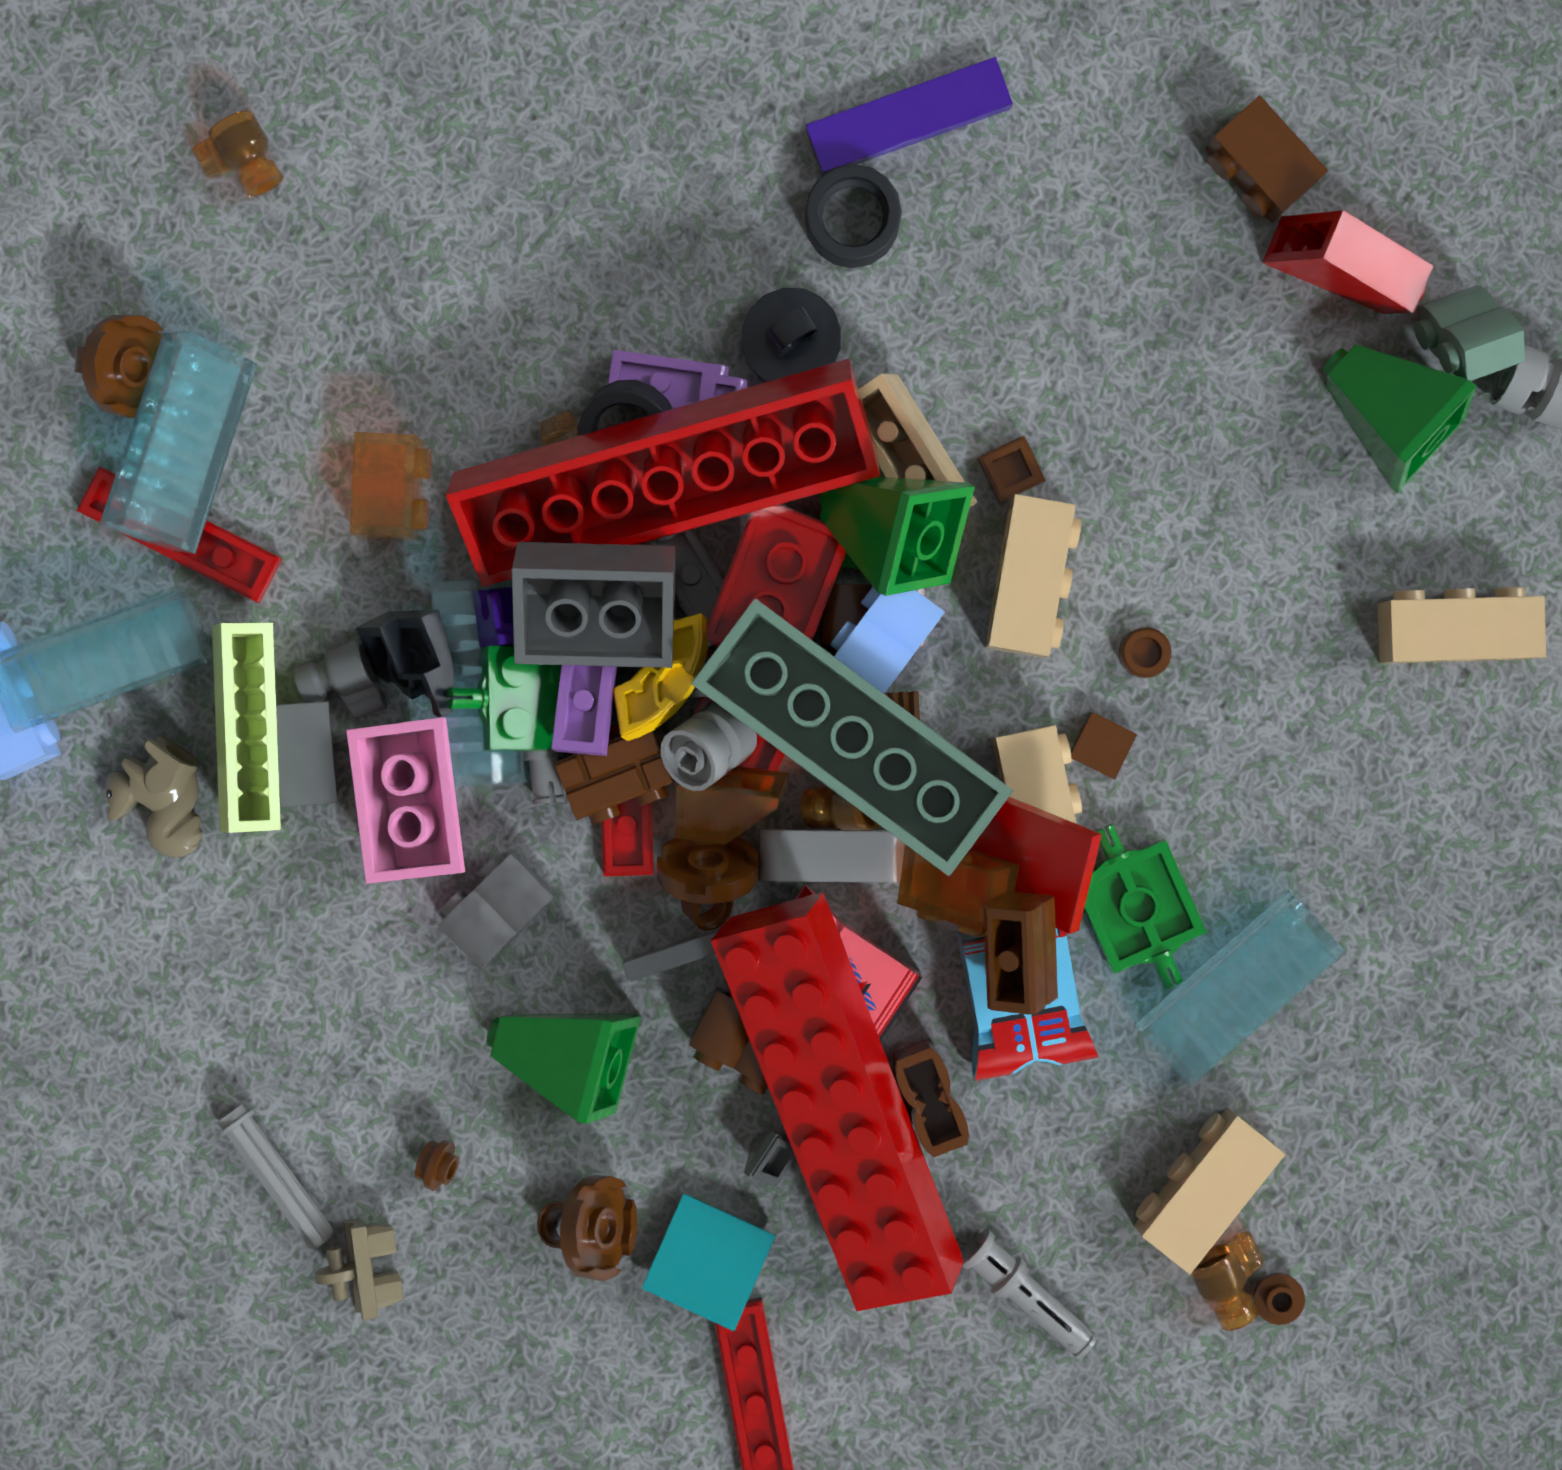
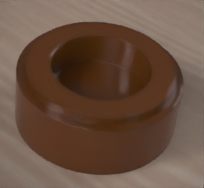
M1150 627L1138 628L1128 633L1121 641L1119 659L1123 668L1132 676L1138 678L1154 677L1167 668L1171 659V645L1167 637L1159 630Z

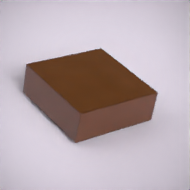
M1024 435L977 458L999 504L1011 499L1015 494L1019 495L1046 481Z
M1090 712L1071 749V759L1115 780L1137 734L1096 713Z

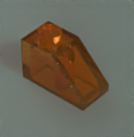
M736 766L703 791H692L677 783L675 838L692 840L700 845H712L715 843L726 845L778 808L787 784L788 773Z

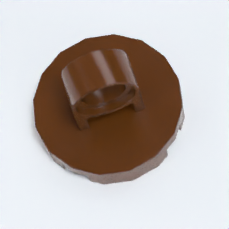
M112 315L96 325L87 337L84 347L77 346L74 372L82 374L89 397L101 410L117 417H147L153 413L149 410L154 408L159 400L166 401L170 396L176 378V354L173 346L165 344L163 336L159 333L163 329L157 322L141 315Z
M710 831L681 834L667 841L662 846V856L660 858L657 857V881L664 891L681 900L682 912L699 929L704 931L714 930L729 918L733 908V900L748 894L757 884L758 853L751 843L732 834H728V842L710 839ZM701 904H714L709 911L698 914Z
M592 1175L583 1178L571 1190L567 1201L549 1202L538 1215L537 1231L540 1239L549 1247L561 1249L566 1265L577 1277L606 1281L620 1273L621 1269H616V1266L622 1255L631 1256L638 1228L637 1208L633 1199L625 1198L621 1188L627 1185L621 1179L604 1175ZM563 1210L559 1236L556 1231L555 1222L558 1214Z

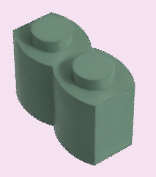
M1475 285L1418 306L1419 321H1416L1414 326L1418 343L1423 350L1429 349L1439 358L1440 364L1446 373H1453L1455 376L1472 381L1526 361L1524 330L1521 324L1509 310L1499 307L1492 295L1482 286Z

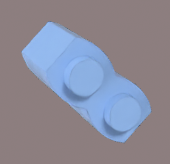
M872 587L861 602L862 605L869 609L857 626L848 620L830 644L838 651L834 656L836 659L883 694H885L945 613V611L916 590L884 596Z

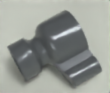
M360 638L330 648L326 651L321 663L312 660L293 668L295 684L306 703L319 701L326 698L329 691H336L356 718L387 708L385 696L378 684V676L374 673Z

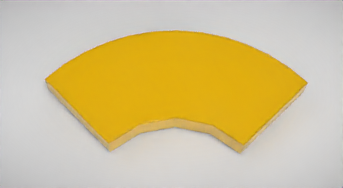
M701 613L674 621L672 668L642 667L631 680L613 688L620 734L626 741L639 738L664 724L682 707L695 688L691 683L704 666L708 647L706 636L707 618Z

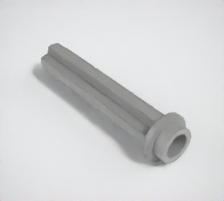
M241 1104L217 1122L222 1129L218 1134L221 1138L225 1135L229 1138L306 1246L311 1250L320 1247L334 1234L333 1228L251 1117L255 1114V1111L251 1109L248 1112L244 1105Z

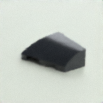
M438 609L388 611L356 627L365 652L377 676L387 683L392 682L397 685L402 693L412 700L421 695L428 697L432 704L433 714L437 717H444L453 712V709H449L447 706V701L454 699L447 698L448 688L454 687L453 663L445 627Z

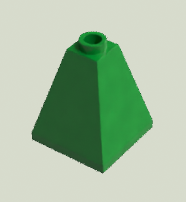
M1356 344L1349 352L1340 348L1328 360L1322 370L1327 375V390L1388 485L1396 493L1407 484L1464 422L1477 387L1468 379Z
M876 477L820 493L819 502L822 508L819 518L878 593L889 596L949 584L952 579L975 486L967 482Z
M632 1013L500 1016V1018L496 1017L492 1021L486 1042L487 1046L492 1048L490 1056L575 1121L588 1124L613 1115L617 1111L641 1016Z

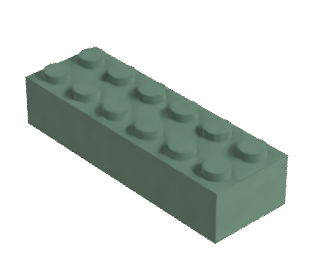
M756 598L691 683L947 876L952 874L1014 791Z

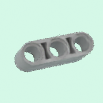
M760 829L759 880L784 882H906L907 845L887 830Z

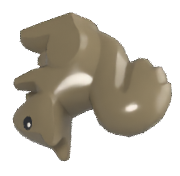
M159 735L156 741L148 738L144 743V748L150 755L147 763L135 756H132L129 760L125 758L122 760L121 765L126 772L112 771L105 779V793L110 807L108 819L115 821L118 818H123L138 802L152 810L146 825V835L151 847L162 855L171 858H181L191 854L198 847V842L203 834L200 828L201 817L192 811L199 794L196 775L199 763L197 757L164 735Z

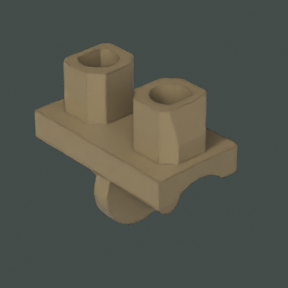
M359 1218L345 1220L343 1224L349 1263H344L342 1247L327 1249L329 1266L315 1271L316 1284L332 1285L333 1300L340 1301L349 1298L347 1281H351L355 1311L361 1313L363 1321L379 1318L378 1308H383L403 1300L401 1279L397 1270L378 1274L372 1273L371 1258L396 1253L393 1226L389 1223L365 1225Z

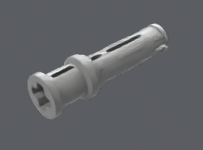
M985 1229L980 1232L963 1251L964 1263L962 1267L964 1269L972 1268L991 1285V1293L997 1298H1010L1040 1327L1070 1351L1074 1358L1080 1359L1084 1357L1094 1346L1098 1335L1086 1327L1059 1300L1054 1298L1028 1275L1029 1268L1027 1263L1021 1257L1014 1259L994 1241L995 1234L991 1230ZM987 1258L992 1260L998 1266V1269ZM1037 1301L1063 1324V1327L1039 1307Z

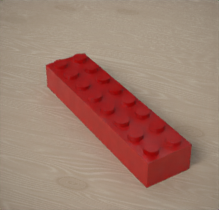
M845 359L453 472L446 497L482 587L512 579V565L518 542L636 545L880 476L877 450L850 359Z
M824 892L729 917L710 941L856 1311L952 1294L964 1259Z

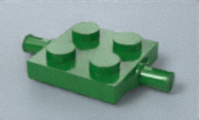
M486 646L482 648V675L477 688L449 687L447 698L467 699L448 700L447 706L449 709H478V714L483 724L484 751H554L551 748L562 665L515 664L514 646ZM616 707L612 708L613 712L617 711Z
M1114 823L1104 826L1105 830L1099 828L1096 832L1102 834L1100 845L1106 859L1093 870L1084 912L1111 972L1116 974L1136 964L1153 963L1164 990L1173 988V983L1177 986L1184 982V979L1181 977L1171 954L1175 953L1185 942L1207 933L1167 841L1161 839L1141 849L1125 850L1114 827Z

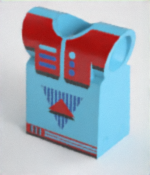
M984 925L956 930L974 1023L972 1045L973 1081L1015 1074L1035 1061L1063 1065L1099 1058L1080 1016L1066 932L1055 928L1058 998L1049 1005H1046L1037 1014L1027 1015L993 1011L987 1008L984 940L987 930L984 929Z

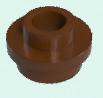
M431 1140L422 1150L416 1164L415 1178L423 1181L426 1189L435 1191L442 1184L448 1185L452 1181L459 1165V1157L454 1155V1143L447 1140L441 1143Z
M1271 1273L1257 1283L1253 1292V1303L1256 1311L1265 1321L1275 1325H1285L1296 1320L1302 1313L1305 1305V1294L1301 1285L1292 1276L1285 1273ZM1280 1292L1287 1293L1288 1301L1286 1305L1281 1308L1273 1307V1297Z

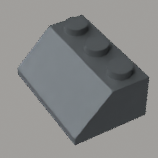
M518 542L512 565L515 664L672 668L675 546Z

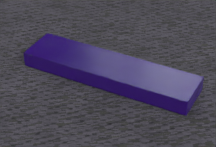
M993 57L806 124V132L823 176L835 167L860 164L1005 112L1012 108L1013 102L997 58Z

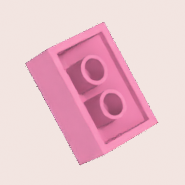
M446 717L346 730L366 884L465 872Z

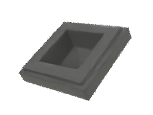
M770 1130L753 1139L744 1173L748 1177L777 1186L796 1158L788 1136Z

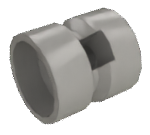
M1525 345V362L1498 371L1491 390L1490 403L1519 415L1529 410L1532 420L1561 430L1562 358H1557L1550 363L1546 352Z
M712 702L665 735L661 743V758L665 769L678 784L692 791H703L727 774V771H730L753 754L757 746V734L716 702Z

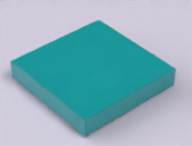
M683 1193L641 1289L735 1331L776 1234Z

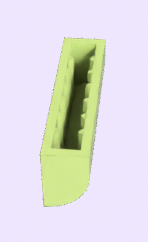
M273 623L216 624L212 626L219 831L233 833L281 830Z

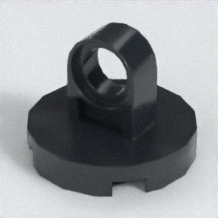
M780 288L765 294L750 308L742 325V351L749 368L764 383L835 363L841 350V327L835 311L821 296L803 288Z

